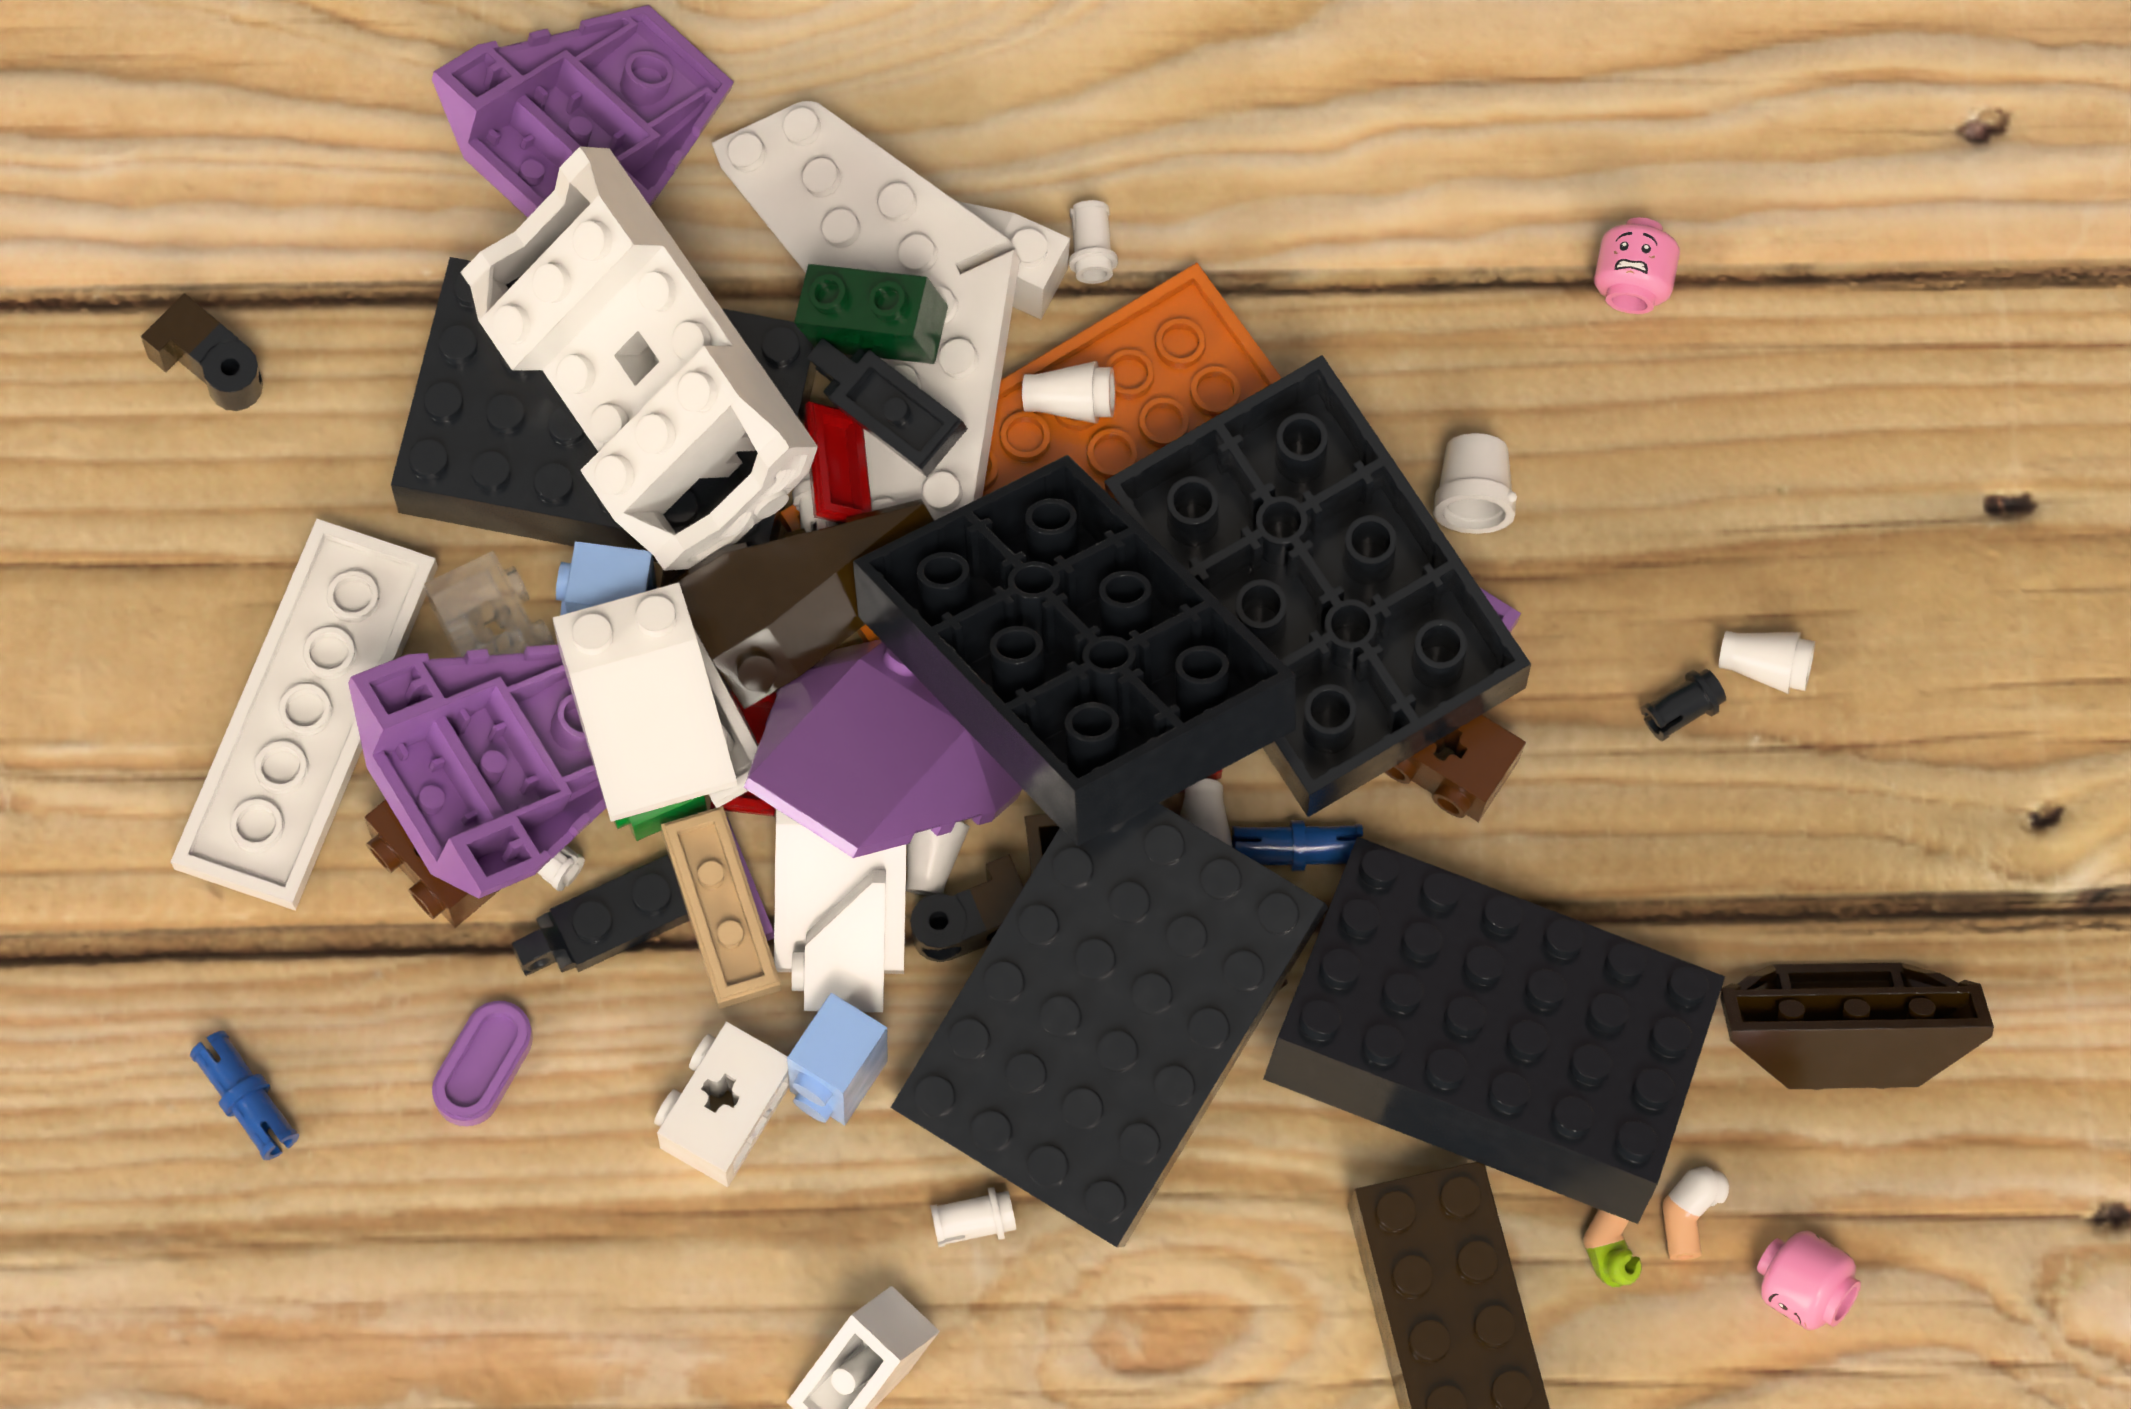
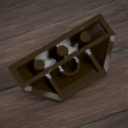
M1904 963L1773 964L1747 976L1738 984L1731 983L1722 987L1720 994L1730 1041L1788 1089L1821 1090L1919 1087L1990 1039L1994 1029L1980 983L1968 980L1958 983L1941 973Z

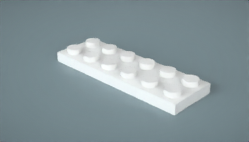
M316 519L171 859V864L175 870L296 911L362 751L348 682L353 675L401 657L437 571L436 558Z

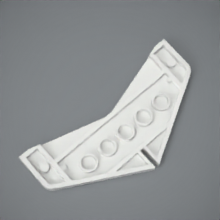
M798 102L712 142L721 169L805 273L808 264L925 276L928 277L948 305L935 364L881 359L960 418L968 429L928 477L863 429L872 511L922 499L930 514L936 520L983 496L1020 258L1014 250L1016 248L1012 242L817 102ZM847 354V357L851 359L853 355Z

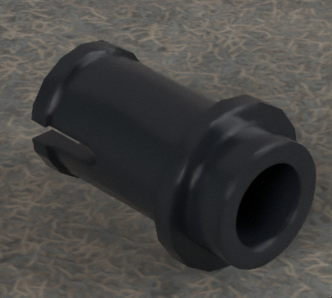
M1705 669L1700 673L1694 670L1685 674L1686 682L1641 707V713L1646 717L1644 719L1645 723L1658 740L1664 741L1669 738V735L1705 713L1711 717L1719 713V705L1726 701V694L1719 680L1710 670Z

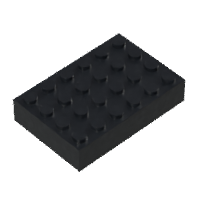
M450 257L391 481L398 513L574 546L575 541L648 551L614 521L580 471L598 451L543 370H512L478 321L471 287L461 274V271L471 261ZM518 277L517 279H515V280L511 281L510 283L506 284V286L508 287V289H509L520 277ZM721 308L804 426L805 404L810 401L816 374V366L806 357L814 349V346L792 321ZM756 450L737 451L736 454L742 461V464L729 477L699 478L663 514L676 534L709 515L751 474L758 454ZM785 506L772 516L762 519L755 524L734 545L746 542L747 547L778 540L782 524L780 512L785 510ZM653 555V562H658Z
M1323 355L1104 481L1105 491L1296 674V730L1263 747V749L1307 817L1312 816L1524 690L1527 686L1531 667L1530 661Z
M1068 455L853 561L859 618L1077 846L1296 730V674Z
M1159 803L1079 846L1059 828L890 1108L1113 1246L1124 1247L1316 930L1328 907L1323 901Z
M1357 836L1277 1037L1263 1080L1638 1224L1658 1185L1725 976Z

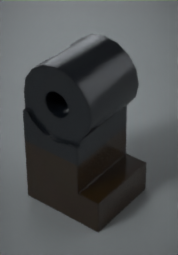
M185 293L141 335L147 357L164 372H167L179 361L207 385L212 400L216 405L225 410L239 411L247 409L256 403L262 394L263 381L255 354L237 336Z
M1010 854L986 863L987 882L953 896L941 893L928 895L916 904L912 910L910 923L913 944L920 955L931 961L944 962L987 947L1024 888Z

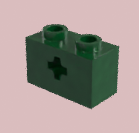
M808 264L794 323L814 348L823 338L843 354L854 355L860 348L864 352L870 350L883 359L935 364L948 305L928 277Z

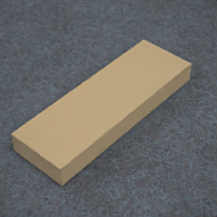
M723 806L661 824L662 836L718 1009L781 991V982Z

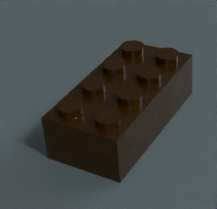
M1473 1162L1355 1188L1348 1204V1211L1399 1409H1550L1485 1165Z

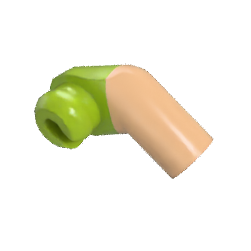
M1598 1209L1583 1238L1584 1246L1594 1272L1602 1282L1611 1287L1630 1285L1640 1277L1642 1263L1639 1257H1632L1633 1254L1622 1234L1629 1220Z

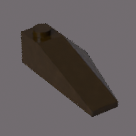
M922 499L850 516L846 518L843 524L807 533L805 528L785 532L782 539L747 547L746 542L725 547L669 580L670 585L680 583L692 625L712 662L742 707L746 709L800 677L865 625L858 616L853 561L934 521V518Z

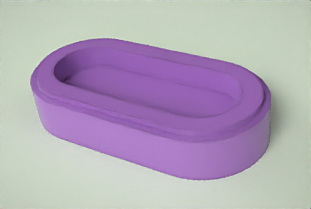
M492 1001L477 1008L469 1017L438 1070L432 1085V1095L439 1113L450 1123L458 1126H474L487 1120L498 1107L532 1046L533 1034L531 1025L522 1009L510 1002Z

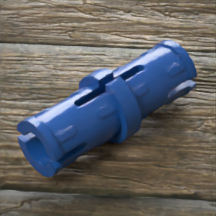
M1291 820L1288 827L1233 826L1232 845L1234 849L1261 865H1290L1291 871H1305L1306 865L1347 864L1357 836L1363 837L1362 824H1355L1353 826H1305L1304 820Z
M222 1030L209 1035L206 1038L221 1060L217 1062L209 1049L205 1048L202 1042H199L190 1053L191 1059L198 1064L222 1097L219 1101L221 1109L228 1117L235 1116L260 1151L262 1159L267 1161L282 1154V1151L269 1135L268 1130L271 1128L279 1141L283 1142L288 1149L298 1140V1132L291 1127L267 1094L270 1089L268 1082L262 1074L254 1075L229 1040V1035L226 1031Z

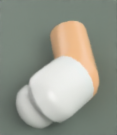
M1707 1166L1691 1169L1664 1199L1663 1216L1670 1260H1689L1702 1255L1698 1218L1710 1206L1724 1203L1727 1199L1729 1183L1722 1172L1712 1170Z

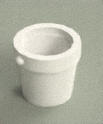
M1479 433L1463 434L1452 438L1447 443L1440 486L1436 490L1434 497L1433 516L1441 525L1461 533L1482 534L1506 528L1514 521L1517 499L1516 493L1512 491L1509 452L1506 443L1498 437Z

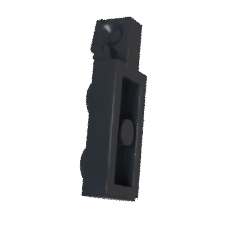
M822 338L806 357L816 366L815 369L831 381L823 393L833 405L926 477L930 475L968 429L960 418L870 350L864 352L859 348L852 358L849 359Z
M668 855L549 909L550 912L536 919L540 929L513 942L512 946L525 976L557 962L561 973L573 968L580 972L690 921Z

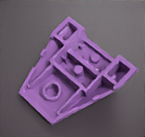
M649 5L582 20L579 29L551 35L548 29L530 32L527 41L499 47L496 41L478 44L435 70L432 76V82L463 158L527 218L555 190L559 168L580 146L610 148L651 207L729 94L734 83Z
M880 639L834 649L800 677L777 690L775 702L767 718L763 736L757 747L744 785L746 790L853 859L910 844L915 833L929 829L936 836L951 833L955 823L972 818L977 825L992 822L1018 799L1022 791L1021 786Z
M558 644L527 646L524 653L489 655L488 649L467 650L464 657L429 659L428 653L407 654L350 677L348 685L366 767L431 875L478 899L535 875L606 809Z

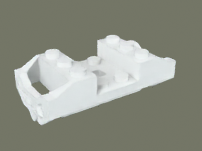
M580 146L559 168L555 190L515 232L480 251L461 271V274L471 287L478 321L512 370H543L598 451L580 471L614 521L653 554L664 571L689 569L719 550L737 543L755 524L782 509L789 500L787 494L809 473L818 448L817 444L610 148ZM518 277H520V278L508 289V287L506 286V284H508V283H510L511 281H513V280L517 279ZM756 450L758 454L751 474L709 515L676 534L663 514L699 478L729 477L742 464V461L736 454L737 451Z

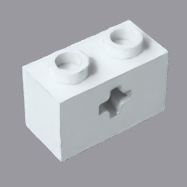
M728 1022L724 1024L716 1038L707 1034L692 1056L689 1068L695 1072L683 1092L681 1093L673 1089L662 1103L655 1117L654 1123L660 1126L657 1132L660 1149L728 1187L790 1087L788 1056ZM727 1090L732 1092L733 1108L723 1104L716 1113L711 1111L710 1095L715 1098H721Z

